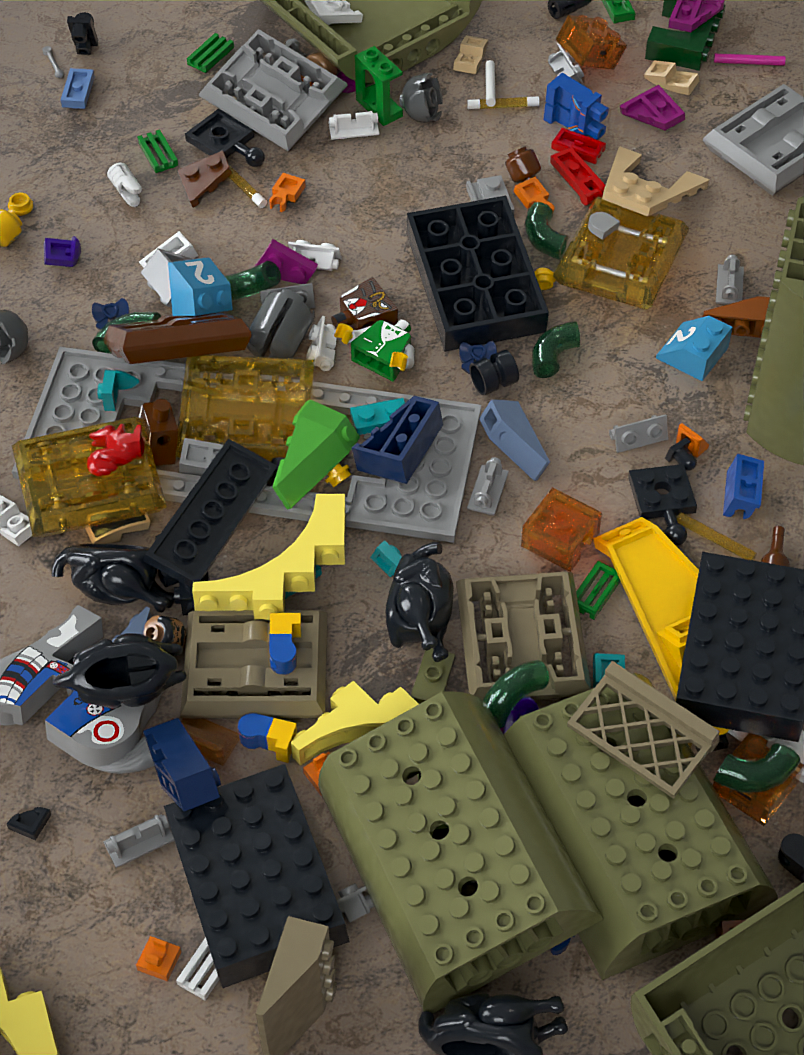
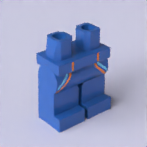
M561 73L547 85L545 101L547 103H545L543 120L550 124L556 121L567 127L570 131L585 136L589 135L598 140L606 132V126L601 122L606 119L609 108L601 104V94L597 92L593 94L589 88Z

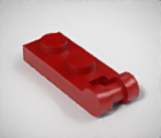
M572 147L551 155L550 163L580 196L583 205L587 206L597 198L602 199L606 185Z

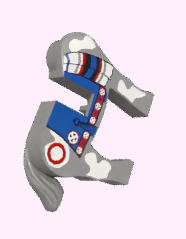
M77 605L62 624L49 630L41 639L0 659V725H24L60 689L54 686V677L73 667L68 661L76 653L92 646L103 638L102 617ZM66 688L69 697L45 719L47 740L81 763L108 773L138 772L154 766L145 737L141 739V735L148 720L156 712L162 693L150 703L139 707H128L121 703L117 708H107L82 703L77 691Z

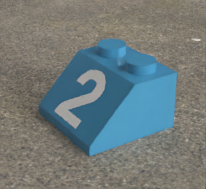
M209 257L168 262L173 316H198L233 310L231 285Z
M711 316L683 322L658 352L656 359L703 381L729 348L733 327Z

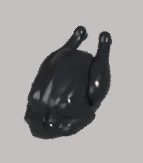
M440 542L423 545L412 554H404L394 573L385 610L386 625L391 644L396 648H401L408 643L421 642L423 650L428 651L433 648L432 658L435 662H441L449 656L448 650L444 648L443 638L452 614L454 593L450 573L442 564L428 558L431 555L442 553V544Z
M85 543L66 547L55 557L52 566V577H63L64 567L66 564H69L73 585L95 602L109 605H125L141 599L153 605L156 611L161 613L166 608H171L175 602L174 593L166 592L156 583L157 568L143 561L150 547Z
M136 633L122 634L113 642L105 638L76 653L73 667L55 676L53 684L57 688L77 691L82 703L107 708H117L121 703L128 707H139L150 703L164 690L186 679L187 674L185 671H176L178 663L176 658L173 657L181 655L183 648L179 644L159 642L148 636Z
M487 993L472 994L449 1001L444 1010V1015L437 1017L433 1026L434 1015L429 1011H423L418 1021L420 1036L438 1055H543V1050L538 1045L552 1036L564 1035L568 1031V1026L562 1016L556 1017L552 1022L538 1027L534 1016L536 1014L548 1012L559 1014L564 1011L565 1007L562 999L556 995L548 999L532 1000L514 994L490 996Z

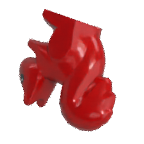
M120 424L117 430L114 426L107 425L89 434V437L94 440L91 443L92 446L103 447V449H98L91 453L87 459L89 472L97 477L110 475L111 472L116 471L120 466L138 459H144L145 438L142 435L141 425L135 427L133 434L125 432L124 424Z

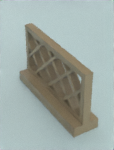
M614 661L605 669L604 677L567 722V726L673 799L709 752L711 753L719 743V730ZM608 687L618 694L619 703L600 705L599 696ZM596 701L597 706L591 707ZM638 707L644 711L645 721L627 723L624 709ZM621 710L623 724L604 726L602 712ZM598 713L600 727L586 729L578 723L584 715ZM667 726L671 729L672 738L654 741L651 727ZM647 727L649 742L631 744L628 730ZM624 731L627 745L613 747L607 743L605 733ZM597 734H602V739ZM692 743L700 748V751L695 757L681 759L678 744ZM674 745L676 760L657 762L655 748ZM651 748L653 763L640 765L633 760L632 751ZM622 752H628L629 757ZM688 765L683 772L682 766ZM678 766L680 777L673 786L660 778L659 769ZM650 770H655L656 775L651 773Z

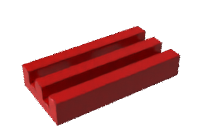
M561 128L551 143V149L561 152L572 147L584 161L596 164L602 152L605 151L606 143Z

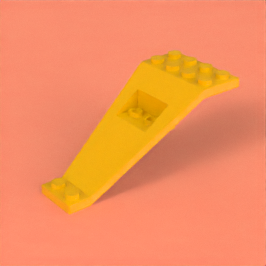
M640 517L593 538L595 548L610 557L676 701L699 569L657 525ZM714 727L719 730V735L725 734L730 730Z

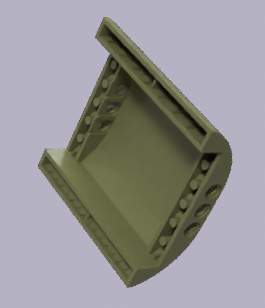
M304 0L260 1L348 78L355 81L356 54L375 46L403 72L432 57L452 43L471 22L483 0H346L350 3L351 10L354 12L358 10L363 14L362 23H332L330 25H327L308 8ZM365 69V83H374L375 81L371 73Z

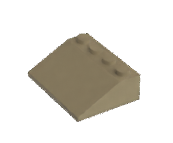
M288 916L256 1011L263 1055H284L324 1013L327 1001L333 1002L337 990V982H334L336 976V969L333 968L335 955L332 954L334 941L329 938V926Z

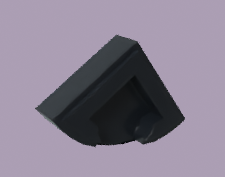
M35 807L34 810L15 814L7 822V827L9 830L36 841L52 814L50 809Z

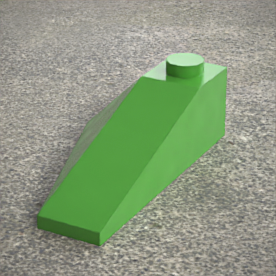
M313 400L306 401L294 417L292 424L295 426L293 435L288 437L286 442L289 448L285 459L280 461L272 486L287 510L295 506L351 451L360 438L346 415Z

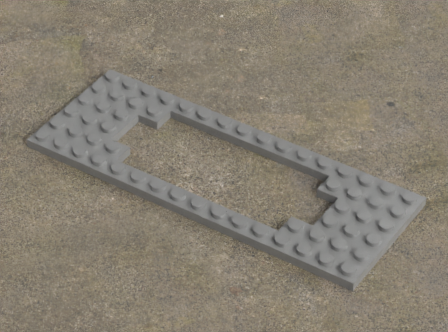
M59 347L12 469L13 478L49 483L42 450L47 448L50 453L57 485L127 495L120 467L116 471L111 472L110 475L97 477L89 472L87 468L88 457L94 451L103 449V447L91 445L94 440L89 437V434L107 425H112L116 429L124 405L141 407L144 403L153 402L157 388L301 408L306 401L313 400L346 415H350V408L399 398H404L406 403L413 395L168 361L129 364L123 358H117L110 353ZM105 370L124 371L139 379V383L136 386L119 390L115 411H104L103 401L98 399V384L103 383ZM422 397L439 402L443 420L441 430L407 484L383 477L377 479L352 476L348 495L345 497L346 527L454 543L481 415V405ZM371 433L364 434V439H368ZM132 462L126 464L134 495L138 497L183 503L201 477L198 475L131 466ZM266 485L248 513L309 521L314 510L316 494L322 493L308 492L295 506L287 510L273 487Z

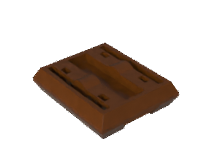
M217 312L182 317L165 315L157 320L109 325L103 340L113 356L123 358L129 364L245 350L252 334L241 318Z

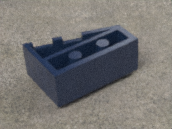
M413 396L389 416L390 421L384 426L374 428L371 431V436L362 444L356 443L352 447L357 471L405 484L408 483L443 426L439 402L418 396Z
M179 718L143 731L161 788L183 811L220 798L217 787L221 785L217 770L215 767H210L208 761L205 760Z

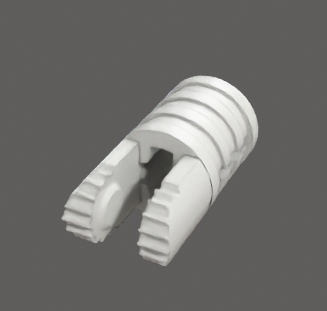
M125 163L112 165L107 173L108 178L127 204L132 207L138 206L140 203L138 194L141 193L142 187Z

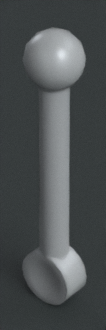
M50 46L43 47V54L48 56L55 70V77L61 79L64 76V72L57 66L52 56V48Z

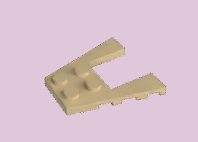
M620 146L604 188L602 199L645 216H650L667 208L670 202L675 204L680 202L682 196L687 195L691 197L697 194L699 188L707 189L710 179L686 171L669 189L662 187L658 182L646 181L638 178L636 174L630 173L640 164L642 154Z

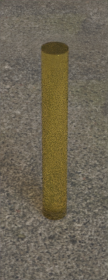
M680 513L677 518L679 524L743 559L754 561L757 553L684 513Z

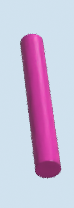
M714 53V63L785 66L786 61L785 56Z

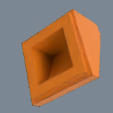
M683 423L679 425L676 443L687 437L691 441L688 449L695 457H699L709 448V444L701 436Z

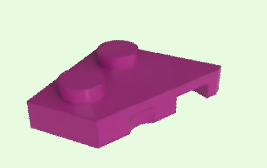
M659 84L619 105L621 114L664 131L685 120V112Z

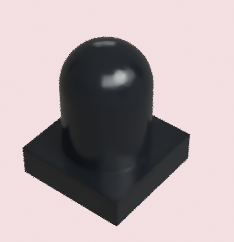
M687 437L671 446L665 457L668 462L675 459L678 464H683L687 471L693 470L697 465L695 456L688 449L691 441Z

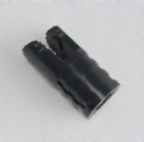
M549 0L548 10L554 19H558L577 11L585 5L587 6L591 0Z

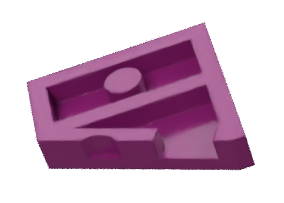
M677 0L669 19L668 28L692 32L724 8L725 0Z
M272 239L251 273L282 281L306 284L315 272L318 264Z

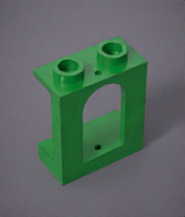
M373 46L355 55L356 101L368 112L377 113L378 122L385 126L403 117V109L390 98V81L403 75V72ZM365 69L371 73L375 84L365 88Z

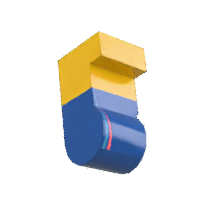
M270 613V665L277 674H289L296 668L297 655L293 638H301V613Z
M256 713L246 714L238 722L239 738L244 747L248 749L261 747L262 749L276 752V760L289 762L292 754L291 742L296 734H298L297 723Z

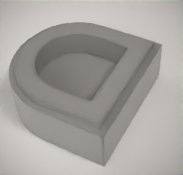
M595 212L589 218L588 229L603 240L619 228L620 221L608 213Z

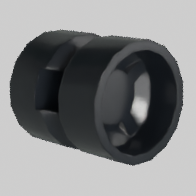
M508 350L499 351L492 354L489 359L482 358L469 365L472 382L477 391L484 396L497 391L500 384L503 387H507L519 381V370L516 361Z

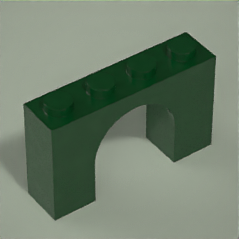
M664 0L662 16L671 17L677 0ZM724 4V8L692 32L674 31L653 26L647 40L645 59L676 63V66L700 71L702 62H707L710 52L708 47L713 46L715 33H718L726 5Z

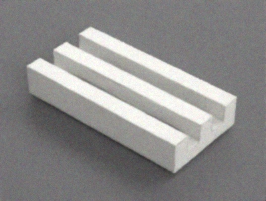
M206 937L176 980L177 985L203 1000L207 999L219 981L216 969H214L202 989L198 987L214 964L211 953L191 982L188 981L209 951Z

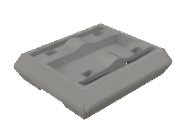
M258 29L199 93V96L286 151H289L347 87V83Z
M783 84L714 128L703 138V142L711 152L726 163L730 162L752 178L755 184L773 196L804 175V97Z

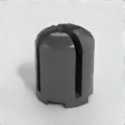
M283 288L282 292L271 293L270 291L249 327L252 336L248 342L247 349L254 357L262 361L270 347L269 351L271 353L267 359V364L280 366L289 363L293 359L315 318V311L313 310L311 313L310 309L303 303L305 300L303 296Z

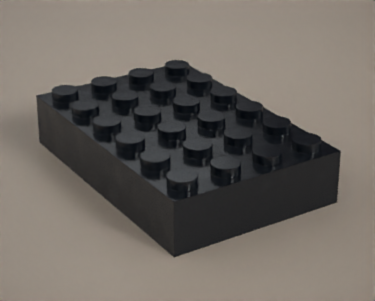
M506 195L407 213L406 234L444 352L459 349L463 342L471 346L483 345L490 341L499 342L547 332L549 311Z
M702 552L676 696L677 704L714 727L799 743L804 725V569Z
M285 764L217 787L220 798L187 811H183L175 802L164 806L222 988L270 971L288 916L329 926V938L334 941L333 948L350 942L344 918Z

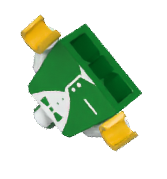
M379 320L372 326L359 330H353L352 327L343 323L338 324L334 337L342 338L344 344L351 343V361L392 382L397 378L400 371H405V369H410L414 366L415 349L411 345V335L409 334L411 326L405 320H399L394 326Z

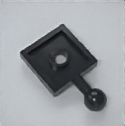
M219 108L185 133V139L188 143L209 156L223 151L225 157L228 158L236 151L245 156L246 162L252 167L262 165L265 160L264 152L260 148H249L245 145L254 138V130Z
M678 464L629 470L628 479L639 516L645 519L664 517L667 525L664 534L676 546L683 544L687 538V531L683 525L678 523L676 516L693 514L697 510L696 500L684 465ZM658 489H665V490H667L669 493H668V494H660V493H659L658 491H656V490H658Z

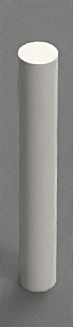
M489 60L485 63L486 104L489 107H493L496 104L495 63Z

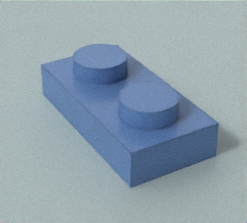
M70 68L61 97L62 107L86 108L95 78L94 70Z

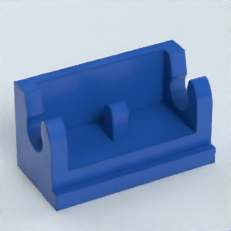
M741 454L736 455L727 470L723 516L731 517L735 514L736 510L742 509L744 510L743 519H747L756 508H760L764 472L763 460Z

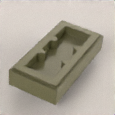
M433 648L428 651L425 650L411 693V697L418 704L440 692H445L455 661L454 653L448 652V658L443 659L441 662H435L432 658Z

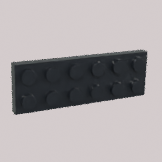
M228 438L147 551L143 561L193 589V582H201L275 474L278 466Z

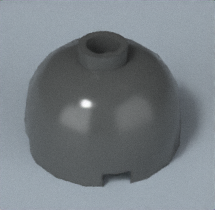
M432 72L410 78L400 95L401 107L405 109L410 118L418 122H434L439 120L442 111L437 112L438 105L443 104L441 87L438 79L431 77L433 75Z
M0 310V362H2L1 364H6L17 359L26 350L28 345V328L16 313L9 310Z

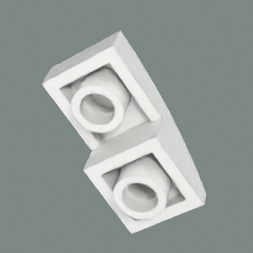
M0 495V534L12 543L20 546L38 532L40 528L36 520L19 511L16 503Z

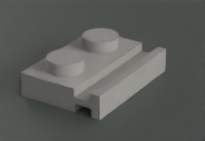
M501 175L477 179L475 183L466 181V189L471 202L506 195L514 215L515 209Z

